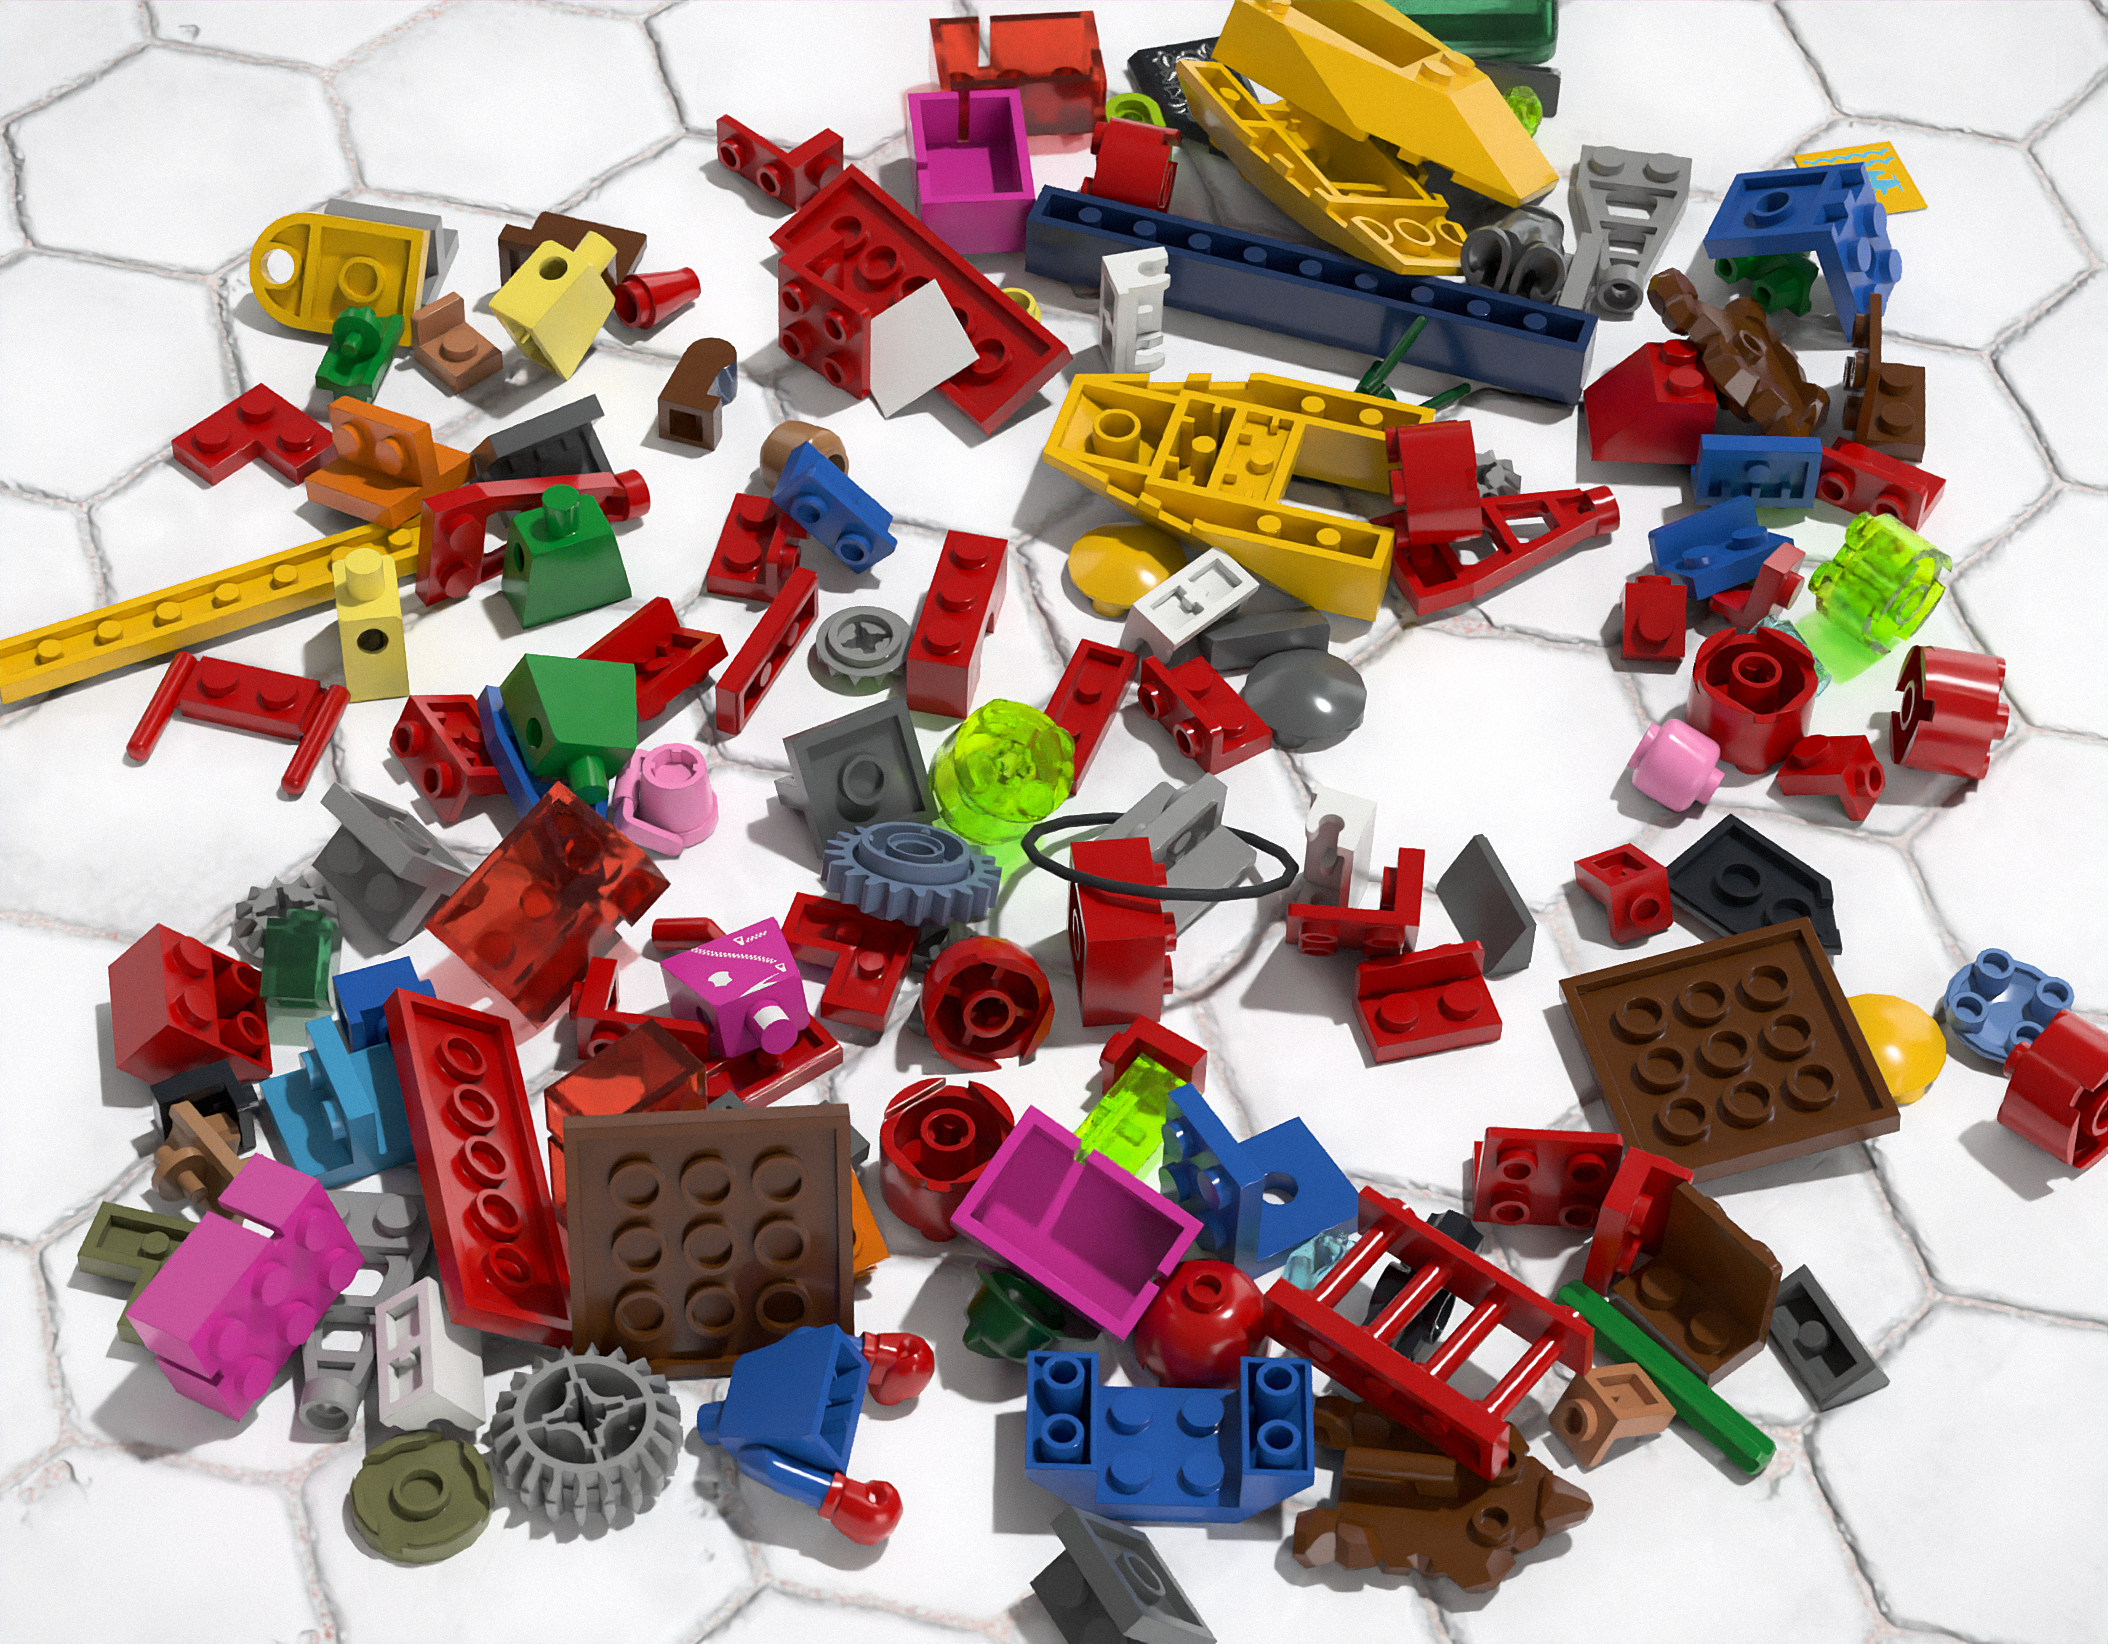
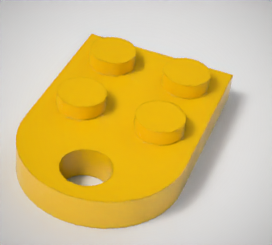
M300 212L283 216L267 226L253 246L249 261V278L253 293L262 308L278 322L297 329L332 334V326L336 317L341 311L346 310L348 306L359 309L363 306L370 307L375 311L376 317H387L392 314L404 315L405 330L398 345L411 347L413 344L410 318L413 313L421 309L430 230L318 212ZM278 249L287 252L294 263L293 274L284 283L274 280L268 271L269 257Z

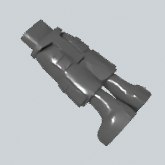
M1521 205L1517 209L1514 208L1502 221H1497L1492 226H1483L1469 233L1461 248L1460 262L1465 278L1474 287L1499 292L1506 276L1513 273L1509 286V295L1542 303L1550 300L1560 290L1567 277V263L1564 258L1565 250L1563 246L1564 223L1558 215L1543 207Z

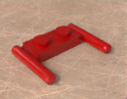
M181 651L174 656L126 745V751L134 760H146L154 749L175 708L181 709L182 716L299 741L300 743L281 778L283 790L288 794L298 795L305 790L351 699V695L346 688L340 685H330L327 689L321 688V683L318 680L202 656L201 660L198 661L192 654Z

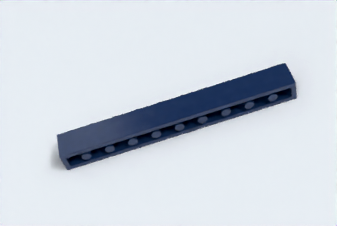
M1044 184L1026 219L1025 272L1049 277L1054 280L1100 290L1102 256L1164 246L1168 255V266H1165V274H1170V286L1164 290L1163 306L1376 356L1381 359L1387 357L1416 318L1424 316L1427 319L1426 326L1399 361L1400 363L1578 405L1592 367L1599 316L1428 275L1398 274L1361 259Z

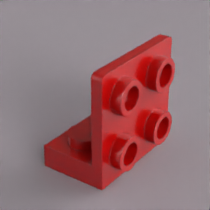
M826 227L778 259V347L784 350L792 359L799 360L825 377L832 386L843 389L861 401L870 395L871 312L866 306L844 293V237Z
M1399 847L1396 867L1384 866L1379 910L1289 903L1285 943L1298 945L1297 951L1299 953L1314 957L1335 956L1337 948L1363 950L1362 957L1367 960H1373L1385 955L1395 956L1415 952L1420 927L1425 849Z
M1487 1127L1483 1141H1474L1473 1222H1491L1505 1226L1519 1224L1564 1226L1575 1230L1596 1228L1602 1203L1620 1168L1623 1153V1136L1618 1133Z

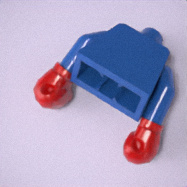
M837 1324L821 1328L799 1327L775 1344L743 1354L734 1363L726 1399L705 1403L699 1407L696 1419L699 1435L707 1445L722 1444L737 1461L742 1473L748 1478L780 1494L818 1509V1516L830 1519V1523L855 1544L873 1546L888 1538L895 1531L903 1516L904 1508L899 1492L891 1483L873 1479L863 1483L846 1476L866 1386L874 1400L885 1406H893L899 1404L902 1400L917 1398L933 1377L935 1371L934 1352L924 1338L911 1333L882 1332L875 1334L863 1331L860 1337L845 1334Z

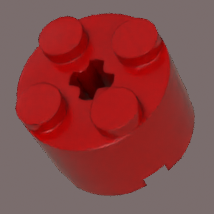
M1111 117L1108 123L1097 121L1090 148V154L1096 155L1094 178L1084 177L1080 193L1168 214L1178 168V162L1168 161L1171 146L1180 147V130L1118 117Z
M1456 419L1384 428L1388 464L1399 462V469L1388 470L1391 506L1403 505L1404 512L1393 513L1397 549L1469 541L1471 538L1482 537L1480 490L1477 487L1475 469L1477 468L1470 420L1458 421Z
M1758 626L1756 634H1736L1737 627L1727 628L1708 637L1696 653L1685 709V723L1719 745L1720 760L1734 764L1742 773L1759 775L1767 772L1770 765L1785 761L1791 751H1793L1794 746L1808 736L1818 690L1819 676L1817 677L1814 670L1815 660L1810 650L1793 636L1774 628Z
M1930 645L1926 647L1912 646L1902 664L1895 691L1904 692L1900 712L1891 711L1889 748L1893 763L1913 770L1983 780L1989 767L1991 741L2003 740L2009 721L2008 704L1999 702V692L2003 686L2006 672L2004 657Z
M2062 1009L2052 1018L2048 1027L2032 1044L2022 1041L2008 1055L2003 1073L2010 1078V1082L2006 1089L2004 1100L1998 1110L1997 1121L2059 1161L2070 1166L2073 1165L2078 1169H2088L2108 1154V1033L2069 1009Z
M946 1077L929 1078L913 1083L901 1090L890 1100L884 1112V1120L879 1134V1187L884 1202L897 1218L909 1226L920 1230L921 1234L930 1241L948 1242L960 1234L950 1226V1218L1015 1127L1014 1115L1006 1101L984 1084L968 1080V1087L946 1085Z

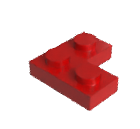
M263 383L256 385L171 440L173 458L211 486H215L258 457L296 485H300L306 477L338 458L332 439L333 433Z
M797 892L781 931L794 960L833 968L821 999V1018L884 1033L911 965L912 951L920 942L921 927L906 926L902 920H880L860 912V909L854 904H843L836 900Z

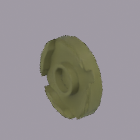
M421 1430L398 1434L374 1447L362 1460L363 1467L357 1473L356 1479L353 1476L349 1493L356 1530L370 1548L396 1561L416 1564L449 1559L475 1543L489 1526L495 1505L494 1486L490 1466L472 1444L461 1438L460 1444L454 1440L443 1439V1432Z

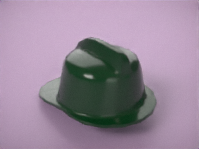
M978 1261L974 1266L980 1279L963 1310L968 1326L963 1334L962 1342L968 1350L989 1359L1005 1358L1014 1364L1027 1366L1028 1350L1050 1351L1062 1340L1092 1342L1096 1341L1101 1332L1012 1269L996 1267L982 1261Z

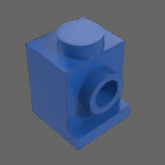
M410 956L332 976L337 1019L350 1053L387 1042L389 1047L392 1048L383 1003L397 987L437 999L431 980L428 978L419 981Z

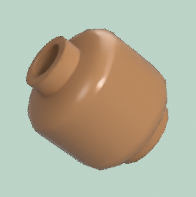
M787 420L778 425L763 442L759 454L760 473L766 487L774 492L791 451L805 441H808L848 476L849 459L841 438L830 429L803 421Z

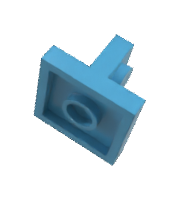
M331 1015L306 1022L305 1031L308 1051L298 1055L301 1069L259 1082L261 1100L291 1168L318 1179L324 1190L416 1161L396 1063L388 1043L384 1042L348 1054Z

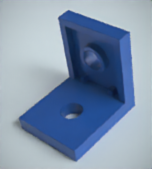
M1864 162L1737 173L1703 239L1709 260L1816 251L1847 343H1851L1855 313H1866L1870 292L1882 294L1883 317L1890 294L1902 276L1901 255L1897 249L1892 248L1886 230V211L1882 203H1877Z
M1191 1082L1167 1092L1165 1124L1161 1127L1164 1142L1162 1166L1158 1169L1160 1194L1204 1224L1200 1234L1195 1239L1196 1244L1202 1251L1208 1250L1214 1253L1220 1261L1233 1264L1254 1280L1358 1231L1359 1192L1299 1116L1238 1143ZM1269 1189H1281L1291 1194L1294 1199L1285 1204H1272L1263 1199V1192Z

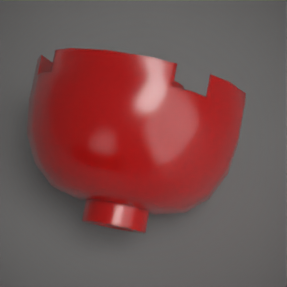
M983 935L959 940L943 950L924 974L919 995L925 1032L931 1039L935 1050L943 1059L967 1070L989 1072L1002 1069V1066L995 1060L1013 1058L1019 1053L1022 1060L1037 1050L1049 1034L1055 1013L1049 981L1044 971L1027 949L1009 939Z
M1211 1258L1185 1260L1178 1263L1167 1280L1157 1277L1152 1283L1158 1286L1160 1290L1133 1329L1136 1361L1143 1371L1145 1363L1149 1371L1159 1377V1386L1161 1388L1237 1390L1241 1357H1269L1272 1347V1339L1264 1331V1294L1248 1274L1233 1264Z

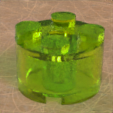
M1864 511L1855 517L1848 526L1844 536L1846 542L1833 560L1825 561L1814 571L1808 583V591L1816 596L1815 606L1820 615L1875 655L1883 656L1892 652L1883 644L1894 636L1907 641L1930 617L1946 589L1944 585L1938 582L1941 569L1944 567L1951 572L1953 562L1950 555L1892 514L1885 513L1875 517L1868 511Z
M1004 698L989 701L986 705L971 713L938 746L933 754L928 770V784L930 793L935 792L942 808L939 814L946 825L955 833L979 845H1003L1005 842L1025 837L1034 825L1045 821L1067 798L1074 779V739L1067 730L1058 727L1050 717L1030 705L1009 701Z

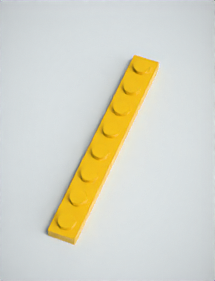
M421 512L395 529H390L376 523H369L0 640L1 702L5 705L335 599L332 564L337 560L345 559L355 549L371 548L378 551L381 555L394 557L397 578L416 573Z

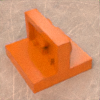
M344 395L327 405L333 430L332 439L338 458L306 477L304 482L308 500L381 526L395 529L422 511V499L457 489L477 477L473 455L433 442L430 423Z

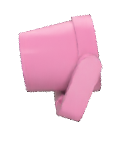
M681 743L664 744L650 752L636 749L632 757L617 772L612 806L615 809L613 828L622 838L668 856H677L682 853L684 847L698 844L714 832L719 821L717 796L711 788L705 758L699 750ZM635 810H636L637 819L633 817V813H634Z

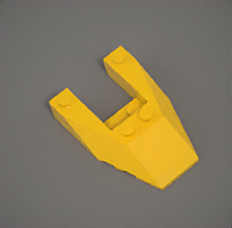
M1235 0L1211 55L1213 59L1358 141L1364 142L1369 134L1393 143L1400 147L1397 155L1398 158L1416 166L1420 165L1422 161L1427 162L1431 160L1454 173L1450 181L1515 209L1556 188L1560 179L1490 78L1474 67L1475 63L1470 58L1448 48L1386 1Z
M1263 372L1251 373L1248 381L1211 382L1212 373H1188L1186 382H1150V373L1075 374L1043 450V462L1147 525H1151L1171 535L1174 539L1202 553H1206L1214 546L1222 548L1254 579L1309 606H1313L1315 609L1372 622L1376 621L1389 583L1395 529L1287 506L1281 503L1292 474L1390 495L1388 470L1399 469V462L1388 464L1384 428L1435 422V409Z

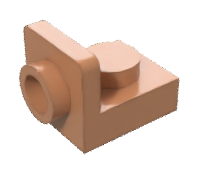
M455 291L426 305L411 315L414 359L454 393L459 394L503 369L502 351L466 322L464 299Z
M1633 1362L1591 1368L1584 1377L1576 1373L1551 1411L1548 1421L1584 1467L1597 1466L1617 1438L1664 1432L1677 1411L1639 1364Z

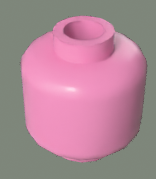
M1670 719L1661 727L1653 722L1627 763V766L1634 769L1632 775L1633 786L1641 793L1673 812H1683L1689 808L1694 800L1706 805L1725 775L1724 772L1715 767L1720 757L1719 745L1714 740L1678 719Z

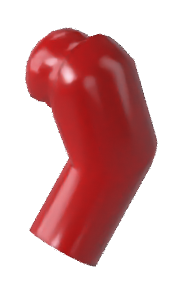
M708 917L657 918L653 922L651 929L653 946L659 951L690 950L727 935Z

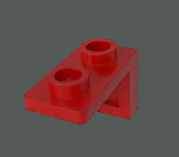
M728 114L723 115L716 121L718 160L728 170L738 173L762 189L765 194L779 200L795 212L800 210L844 171L843 137L828 127L787 153Z
M591 956L585 982L575 981L570 996L569 1019L576 1021L578 1059L597 1061L606 1065L622 1064L660 1069L675 1074L687 1073L711 1059L710 1026L707 1023L619 1012L618 959Z

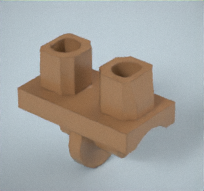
M189 1101L171 1105L169 1116L173 1120L172 1131L165 1143L154 1153L153 1158L158 1166L152 1175L151 1186L164 1201H180L187 1197L191 1203H199L206 1213L208 1211L213 1212L242 1226L244 1218L223 1209L217 1201L252 1157L243 1159L237 1157L241 1140L238 1125L226 1112L202 1117Z

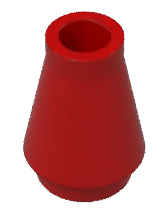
M690 267L671 271L629 274L613 290L615 297L614 310L619 320L626 327L631 329L638 327L642 330H648L688 302L697 300L700 297L701 285L699 278Z

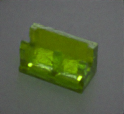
M1141 1053L1074 1131L1073 1134L1083 1140L1081 1150L1074 1160L1085 1167L1086 1159L1095 1148L1136 1177L1164 1143L1161 1127L1165 1124L1167 1092L1187 1083L1144 1053Z

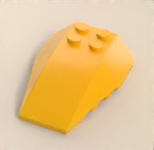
M1178 61L1175 71L1192 116L1210 136V143L1229 157L1239 169L1238 173L1242 179L1254 185L1285 214L1319 238L1361 260L1392 272L1405 275L1465 277L1461 268L1460 253L1467 235L1460 224L1447 221L1444 217L1449 206L1442 195L1436 193L1430 195L1424 184L1429 174L1422 163L1416 166L1398 158L1399 146L1372 134H1369L1366 141H1358L1289 101L1285 105L1258 103L1220 62Z

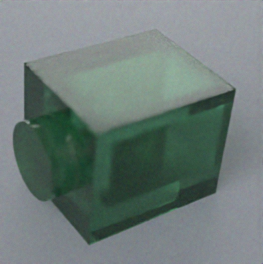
M289 909L286 912V919L267 918L260 997L270 1008L336 1011L332 976L339 975L343 933L334 921H326V913L310 909Z

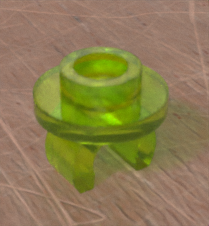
M1513 86L1502 97L1532 138L1542 121V105L1530 87Z

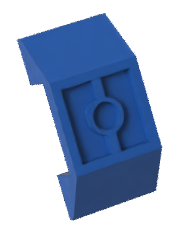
M1028 1350L1025 1477L1070 1505L1110 1520L1238 1524L1314 1485L1312 1359L1241 1357L1237 1390L1098 1386L1099 1352Z

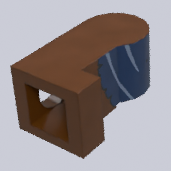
M715 337L701 338L692 342L686 349L657 398L659 438L715 451L723 436L722 405L730 402L736 396L738 390L737 352L729 341Z

